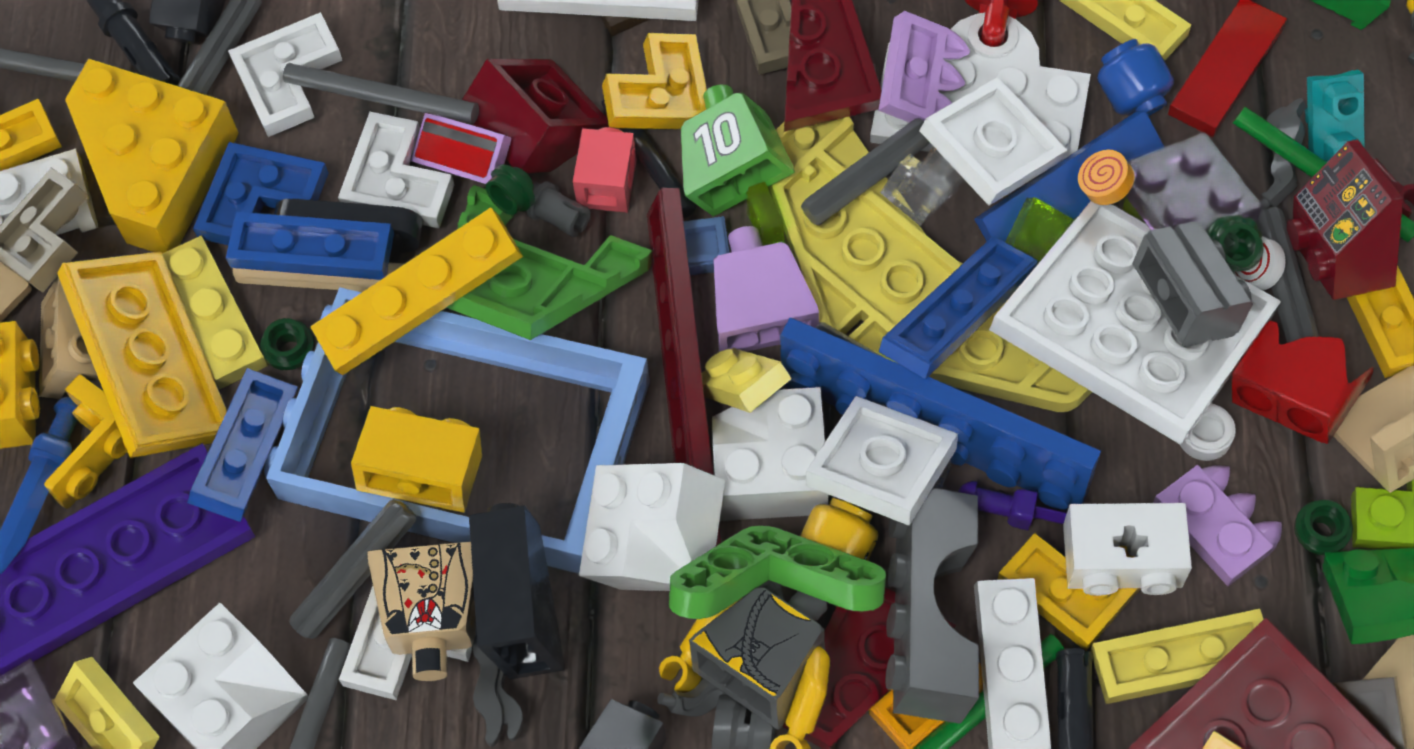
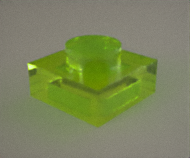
M1026 198L1005 242L1033 257L1039 263L1075 220L1038 198Z

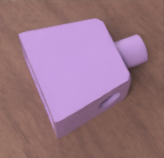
M744 226L733 230L728 235L732 253L718 255L714 258L719 352L732 348L747 352L780 345V335L790 317L812 327L819 324L818 306L789 246L782 242L763 246L759 230L753 226Z

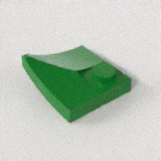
M1414 548L1355 549L1343 552H1325L1323 573L1351 644H1366L1414 635Z

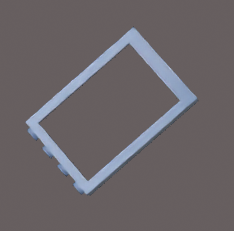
M339 287L333 305L328 304L324 308L321 319L362 292ZM440 311L394 341L611 392L565 539L560 540L542 535L547 566L579 574L596 465H624L650 383L647 358L544 334L528 340L477 319ZM318 342L315 351H309L304 359L301 373L303 383L297 399L291 398L286 406L283 417L285 430L279 446H273L269 452L264 468L265 477L279 500L372 522L384 506L393 498L308 478L347 373L341 375L334 370ZM401 501L416 515V521L408 530L409 532L453 543L471 542L469 517Z

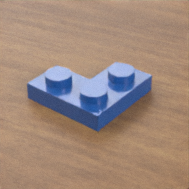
M229 142L193 230L197 237L202 235L206 241L229 245L236 212L261 214L263 206L275 208L276 203L283 199L318 200L329 174L327 167L323 162Z

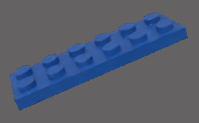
M789 318L780 335L781 363L791 377V380L785 384L788 389L821 387V400L835 406L836 410L842 415L853 399L858 396L958 433L957 449L949 463L955 465L966 463L984 471L988 478L1005 487L1019 486L1026 490L1038 492V499L1055 509L1065 510L1069 508L1070 504H1084L1101 450L931 377L924 379L896 362L796 319Z

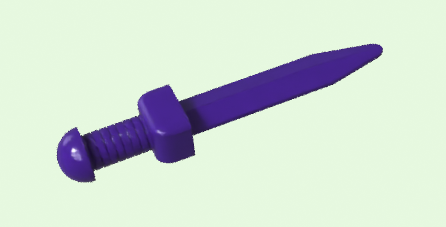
M970 481L963 484L958 490L960 493L977 495L979 511L1007 516V522L1010 526L1027 531L1033 518L1063 525L1067 514L1035 506L1038 492L1026 489L1016 490L1014 495L1011 496L977 488V481Z

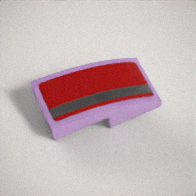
M425 113L411 161L486 184L492 178L491 172L498 165L504 164L512 138L459 121Z

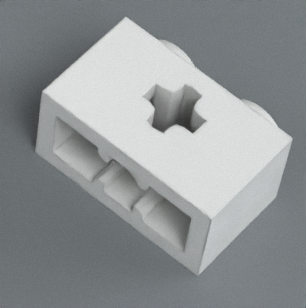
M1186 503L1069 505L1063 524L1068 589H1083V592L1088 595L1101 596L1115 593L1118 591V588H1141V591L1148 595H1164L1174 592L1176 588L1183 587L1192 569ZM1118 546H1127V551H1128L1129 555H1132V556H1135V557H1133V558H1131V557H1126L1125 549L1122 548V547H1118Z

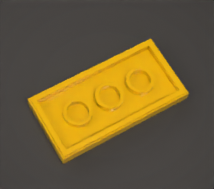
M162 252L62 263L57 275L129 457L134 458L198 446L201 443L203 445L211 444L227 409Z

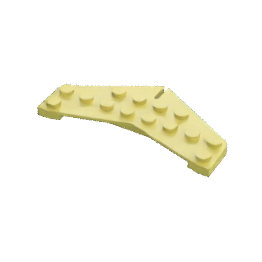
M850 117L785 132L783 122L776 131L794 166L795 173L769 186L792 254L818 306L819 323L825 322L846 334L860 320L864 321L849 337L886 359L891 360L879 353L882 338L963 263L953 258L924 233L886 176L822 224L814 225L811 223L801 208L805 199L869 152L855 133L854 123ZM1002 306L929 376L954 388L1054 412L1071 411L1078 407L1092 393V391L991 332L989 329L994 316Z

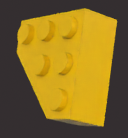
M88 59L65 101L108 211L125 242L151 252L161 251L163 254L180 245L209 191L228 143H234L239 132L227 104L223 100Z

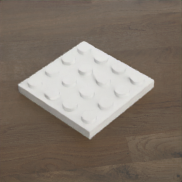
M1090 201L997 312L989 330L1182 445L1232 375L1264 325L1272 319L1281 301L1235 275L1237 280H1243L1248 285L1253 303L1240 331L1233 337L1212 341L1210 338L1206 343L1184 347L1132 264L1144 235L1150 230H1154V228L1112 204L1098 205Z

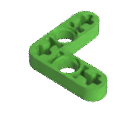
M752 526L741 530L675 571L670 576L669 608L673 613L689 619L709 618L770 580L844 609L870 611L879 608L884 603L886 572L875 563L771 526Z

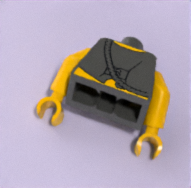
M755 588L745 597H742L718 614L709 618L696 619L680 645L682 654L680 657H666L659 666L660 676L671 681L682 668V677L676 683L675 691L682 693L690 692L700 683L701 677H703L777 730L785 723L789 727L787 734L775 738L770 745V749H784L790 742L794 743L797 749H811L804 737L806 733H812L816 726L827 694L830 658L825 651L824 629L817 623L818 619L827 611V603L799 591L788 602H785L766 588Z

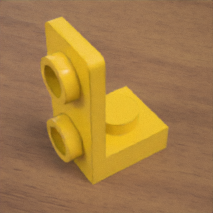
M81 374L64 390L71 400L78 405L72 414L92 432L44 483V486L54 499L65 509H69L77 500L86 497L95 487L100 474L111 462L127 453L104 391Z

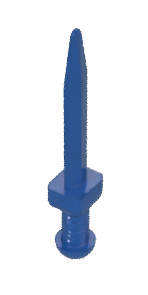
M64 397L56 402L54 405L56 416L48 433L37 435L31 445L28 457L31 464L0 529V575L26 544L49 492L44 486L45 481L72 452V446L68 441L78 421L72 414L78 405L70 397Z

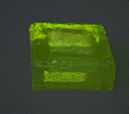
M765 181L748 187V191H746L747 216L751 225L759 230L762 245L784 243V223Z

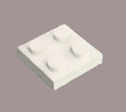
M999 77L927 117L919 130L989 206L1060 163L1067 152V149Z
M856 396L807 468L806 486L910 526L956 451L958 433Z

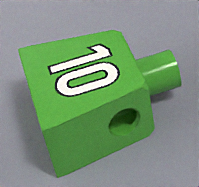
M723 84L712 86L704 92L703 99L706 110L685 121L681 127L685 197L713 217L795 173L794 166L765 110L744 93H734L730 86Z

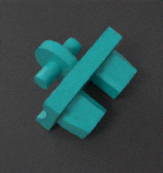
M1351 70L1338 75L1307 77L1305 121L1308 123V149L1326 162L1347 141L1358 139L1365 148L1364 73L1360 70Z

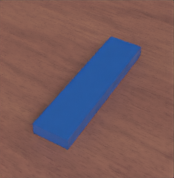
M1136 111L1060 163L974 218L986 242L992 236H995L1016 249L1025 252L1079 216L1091 200L1079 187L1078 173L1084 161L1096 152L1114 150L1121 153L1132 166L1135 177L1167 157L1168 153L1146 111Z
M992 236L882 338L879 353L926 379L1012 296L1037 266L1038 261Z

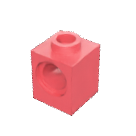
M604 127L599 130L582 128L573 176L576 202L589 209L628 213L637 162L633 133L622 132L611 127Z

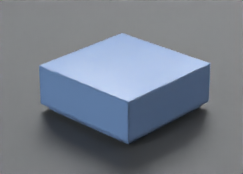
M724 216L683 221L690 275L714 273V258L718 255L729 253Z

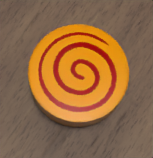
M1102 150L1094 153L1084 161L1078 173V184L1093 203L1110 205L1120 201L1129 193L1135 176L1132 166L1121 153L1114 150Z

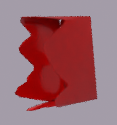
M1270 320L1264 325L1232 373V403L1274 422H1278L1316 441L1329 444L1372 377L1374 367L1369 368L1354 381L1348 383L1345 345L1342 339L1334 337H1304L1281 345L1279 344L1278 324Z

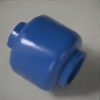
M1132 39L1112 49L1101 58L1103 66L1098 72L1097 80L1116 113L1129 115L1136 111H1146L1147 115L1150 116L1167 105L1164 96L1172 89L1175 80L1155 45L1149 43L1139 44L1137 39Z

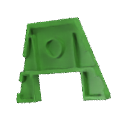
M473 185L467 196L466 210L461 213L458 229L490 207L498 213L504 225L514 215L501 211L491 201L486 189ZM610 235L588 262L582 265L513 239L524 257L446 308L532 340L647 272L652 263V250Z

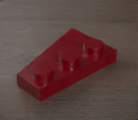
M792 0L784 132L878 110L882 90L852 0Z
M886 587L884 603L879 608L870 611H852L837 606L824 630L825 651L830 658L827 694L814 731L810 734L806 733L804 739L822 749L832 747L875 703L890 691L886 688L885 678L889 658L894 654V638L887 636L886 627L892 603H895L896 592ZM946 620L948 624L954 629L956 625ZM784 723L782 727L789 730V727Z

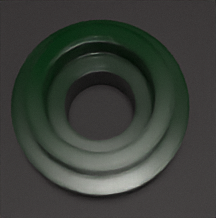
M500 164L491 172L492 178L486 183V191L491 201L501 211L514 215L518 211H527L534 205V184L525 171L518 167Z
M282 318L272 322L266 328L260 343L261 352L266 362L279 370H293L301 367L307 353L314 351L315 347L314 337L310 329L304 323L290 318ZM285 343H297V345L289 351H280L281 347Z
M1317 500L1306 504L1299 511L1295 519L1294 531L1298 541L1304 548L1312 553L1324 555L1325 552H1340L1343 550L1352 537L1353 526L1347 511L1340 504L1330 500ZM1323 523L1327 525L1331 530V535L1326 537L1318 534L1313 529V524Z

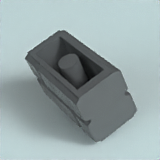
M1200 221L1179 224L1175 229L1171 226L1154 229L1144 235L1132 264L1184 347L1206 343L1210 338L1212 341L1233 337L1238 333L1253 305L1250 289L1243 280H1237L1225 261L1222 245L1217 240H1211Z

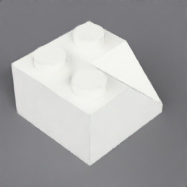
M821 387L777 390L751 413L731 407L712 416L714 472L716 477L725 480L720 521L809 516L811 510L816 505H828L829 494L806 486V470L825 443Z
M685 463L596 465L579 576L620 590L670 591V576L675 571L716 547L725 480Z
M221 603L216 605L133 682L147 700L195 749H257L309 697L260 641Z

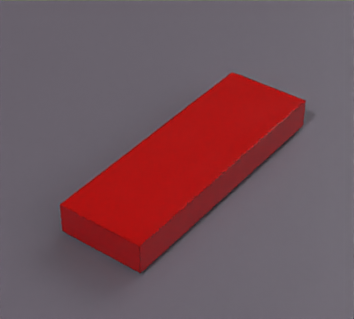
M1239 0L1174 98L1168 115L1214 137L1283 31L1287 18L1251 0Z

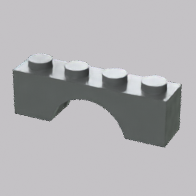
M932 488L910 526L891 518L889 519V537L896 538V553H893L891 557L887 580L889 587H895V603H892L890 607L886 630L887 636L894 638V654L890 656L887 664L885 683L888 690H893V713L961 724L979 699V645L960 635L944 619L935 600L934 580L944 575L961 572L978 545V496Z

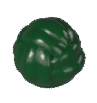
M1240 215L1219 217L1209 225L1206 231L1211 240H1217L1222 245L1225 261L1233 273L1250 270L1260 262L1263 255L1262 232L1257 228L1256 221L1250 217Z

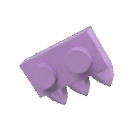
M903 11L894 17L878 111L907 122H911L916 118L925 121L927 117L950 105L952 102L938 91L957 90L964 86L965 82L959 72L943 59H959L968 55L970 50L963 39L949 28L907 11Z
M1196 465L1156 495L1153 503H1186L1189 545L1229 587L1273 552L1281 537L1282 522L1263 521L1252 524L1249 519L1254 512L1256 495L1237 493L1226 496L1224 493L1230 476V467L1214 465L1200 468Z

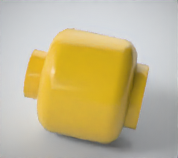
M832 498L829 505L818 504L811 510L800 536L868 561L879 535L876 528L870 524L873 517L870 513L845 501Z

